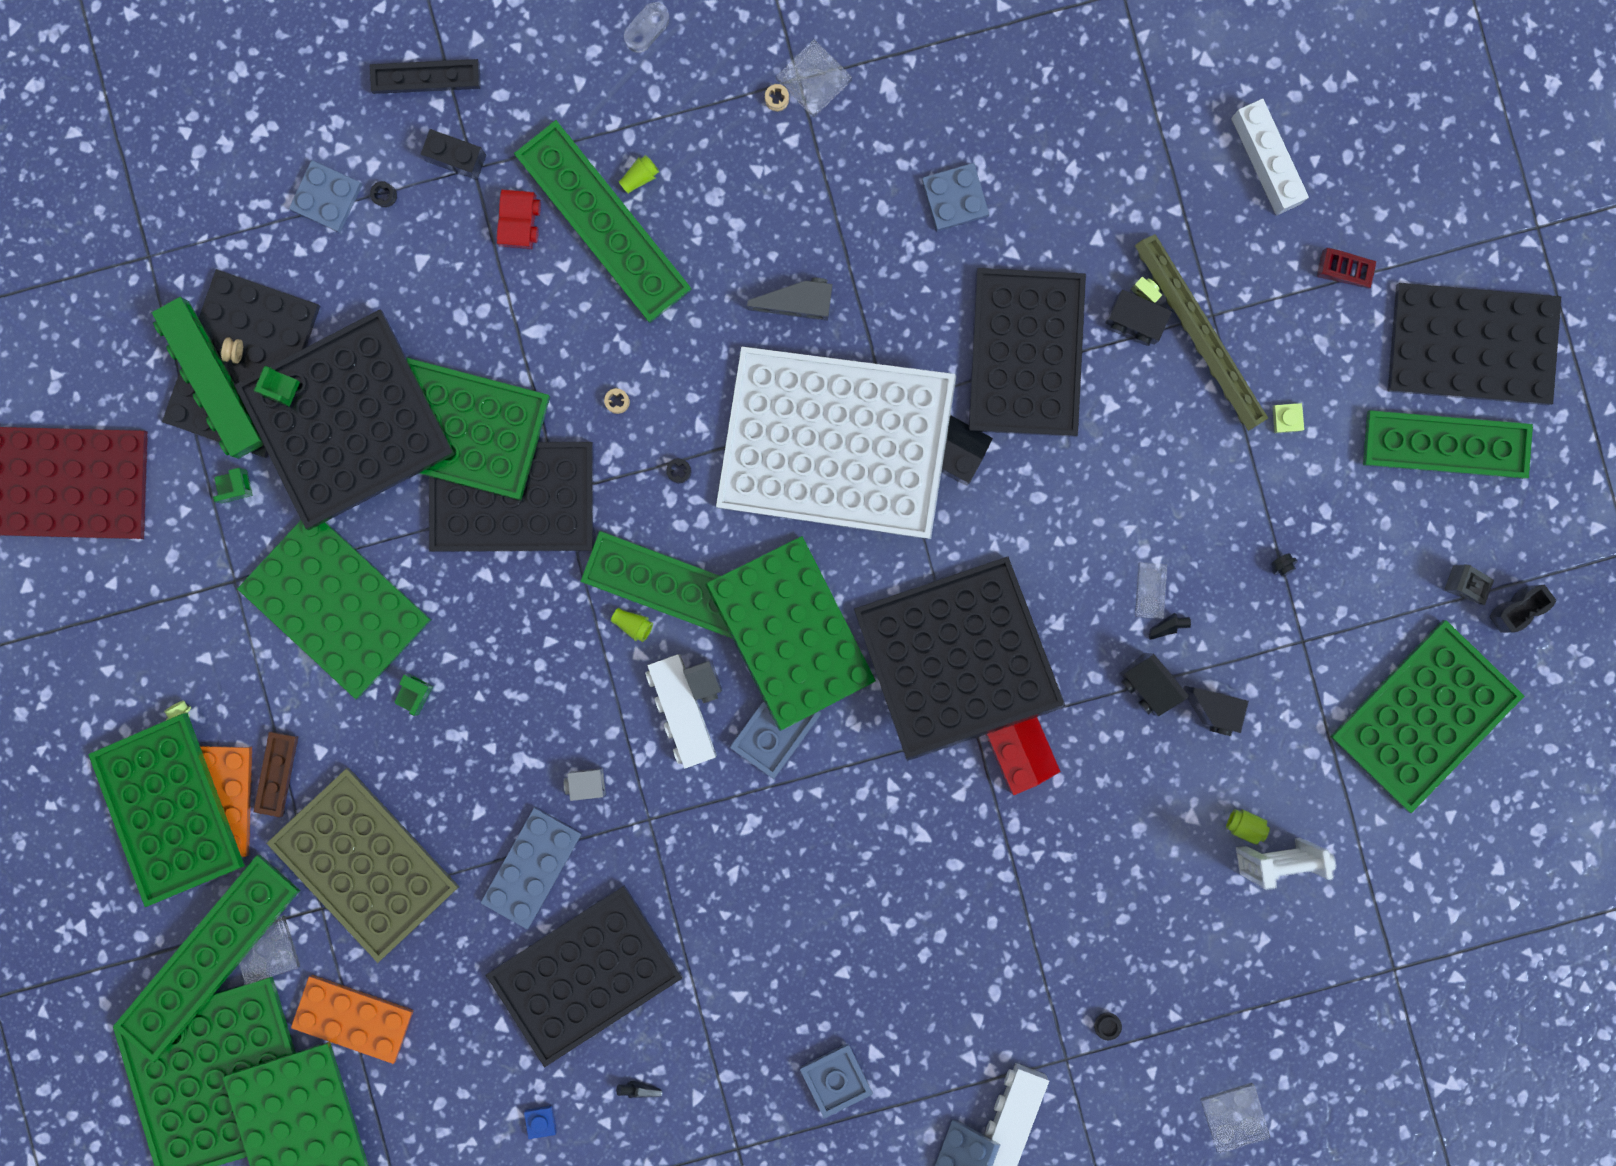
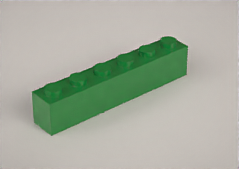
M178 297L151 312L156 320L153 322L156 331L160 336H164L169 344L166 346L168 353L174 360H178L182 367L179 370L182 378L187 384H191L195 391L192 394L194 400L200 408L204 407L208 414L206 421L209 427L214 432H218L221 438L219 445L227 456L230 455L240 459L263 446L264 444L234 386L235 383L190 302L182 297Z

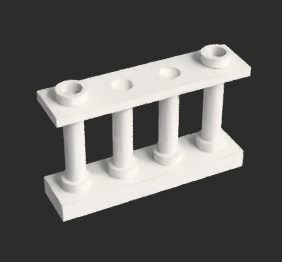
M1295 838L1296 849L1264 854L1248 846L1236 847L1240 875L1264 889L1276 888L1275 879H1279V876L1308 871L1327 880L1333 879L1332 871L1335 870V860L1333 854H1329V850L1302 838Z

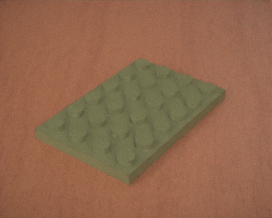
M346 768L266 843L377 963L460 887L350 768Z

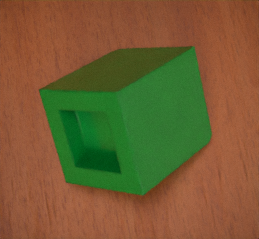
M264 366L254 391L265 398L290 407L300 381L276 372L268 366Z
M236 468L228 470L229 474L216 476L214 479L218 492L217 496H213L216 503L222 504L253 496L246 469Z
M404 674L399 683L402 688L395 699V704L410 711L409 714L417 716L420 714L433 685L411 674Z

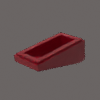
M1326 248L1322 251L1317 277L1370 289L1377 261L1340 250ZM1333 259L1337 260L1335 271L1330 270ZM1343 261L1347 262L1344 274L1340 273ZM1352 264H1357L1354 277L1350 276ZM1362 266H1367L1365 280L1360 279Z

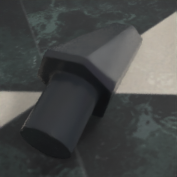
M1173 613L1150 629L1149 640L1176 634L1180 628H1190V617L1178 618L1176 613Z
M636 1081L619 1084L616 1088L618 1096H628L629 1098L662 1097L661 1089Z

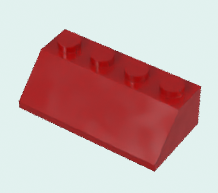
M1037 717L986 734L1008 789L1013 796L1033 788L1061 772Z

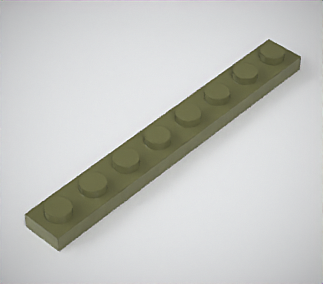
M1156 234L1134 245L1138 250L1140 259L1152 273L1154 282L1160 286L1166 296L1168 305L1174 309L1183 329L1188 332L1195 343L1197 352L1202 355L1209 366L1211 375L1217 379L1223 389L1225 398L1231 402L1236 410L1240 422L1249 431L1267 420L1266 413Z

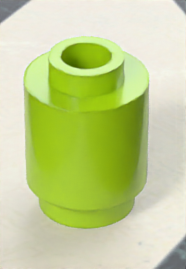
M1234 809L1226 824V829L1230 830L1232 835L1255 845L1260 841L1264 842L1270 830V827L1267 826V820L1243 809L1240 811Z

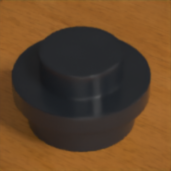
M1290 553L1285 554L1271 563L1273 567L1272 573L1274 575L1280 574L1281 577H1284L1296 570L1294 565L1298 560L1296 557L1293 558Z
M1106 1012L1096 1018L1094 1029L1101 1039L1110 1041L1120 1035L1122 1024L1115 1014Z

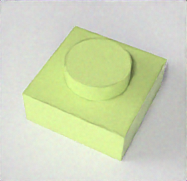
M1141 277L1131 288L1137 296L1152 303H1155L1162 296L1159 292V286L1149 278L1146 280Z
M1302 403L1273 406L1275 433L1304 431Z

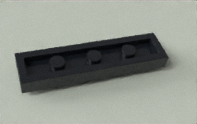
M478 59L370 64L371 92L373 94L481 89L480 62Z

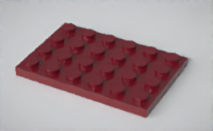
M0 427V536L144 539L148 432L140 430Z

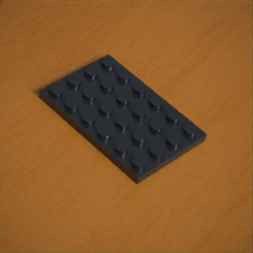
M977 268L969 431L1078 436L1086 273Z
M216 269L199 315V320L221 360L222 345L226 337L232 338L233 341L236 339L242 340L243 353L240 362L236 364L232 360L228 362L222 361L233 382L237 384L262 371L264 366L270 367L306 348L320 305ZM179 372L162 422L219 442L221 438L218 432H214L206 421L208 414L204 407L200 408L193 398L192 394L195 391L192 385L187 384ZM264 445L250 452L264 458L268 457V452Z
M1409 283L1396 284L1388 392L1552 405L1554 401L1562 296Z
M538 442L521 501L429 477V552L592 551L593 442Z
M625 885L486 974L487 979L544 1068L683 979V975Z

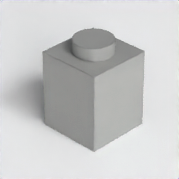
M603 768L571 771L567 773L568 778H564L565 795L570 794V801L601 798L606 795Z

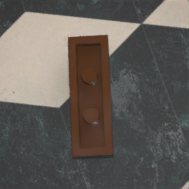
M274 731L269 732L254 813L283 817L299 736Z

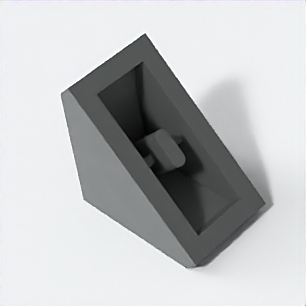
M1453 565L1444 591L1485 605L1494 580L1471 565Z

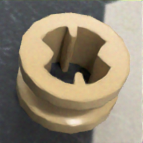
M774 84L768 87L765 92L767 107L777 112L784 110L789 103L788 90L781 84ZM780 92L781 98L784 100L783 102L779 100V104H774L773 98L770 95Z
M226 337L221 350L222 361L228 362L232 360L233 363L238 364L243 353V342L240 339L233 341L232 338Z
M615 388L607 392L604 402L610 412L620 414L628 409L630 400L625 391ZM613 395L616 397L622 395L624 399H621L624 402L623 406L619 407L616 405L614 408L611 407L610 403H613L610 400Z

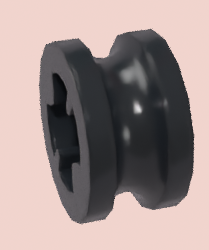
M380 181L372 186L370 197L378 206L390 207L396 202L397 192L389 183ZM382 188L390 192V194H386L389 198L385 201L377 198V195H381L378 191Z
M677 458L669 462L666 472L670 480L679 484L686 482L690 478L691 467L684 459ZM676 464L679 467L685 465L686 470H683L686 473L685 476L682 478L679 475L673 477L671 472H674L672 467Z

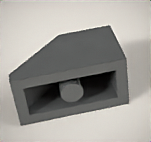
M712 660L683 670L695 701L702 699V702L706 703L718 699L717 693L722 692V688Z

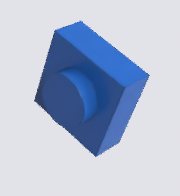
M552 1105L525 1110L528 1140L556 1135L557 1130Z

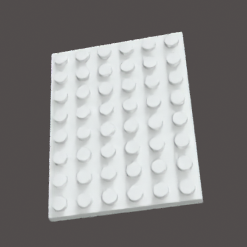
M741 347L716 507L931 539L956 375Z

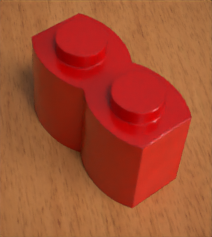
M501 189L497 228V244L500 247L532 249L533 243L538 242L539 229L534 226L535 216H540L541 200L537 199L534 192Z

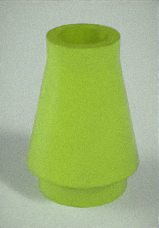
M645 155L642 158L638 157L618 182L629 194L633 190L656 179L655 175L660 171L651 159Z
M620 608L615 610L611 618V622L616 624L634 641L640 640L644 642L653 627V623L649 621L648 617L624 611Z

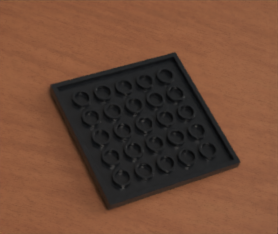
M381 309L270 366L276 372L300 381L290 407L265 398L254 391L262 371L234 385L306 530L319 526L455 455Z
M1008 556L854 608L906 761L1065 708L1063 697Z

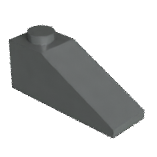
M812 278L811 281H803L750 299L747 302V308L751 311L828 321L832 284H828V280L823 278Z

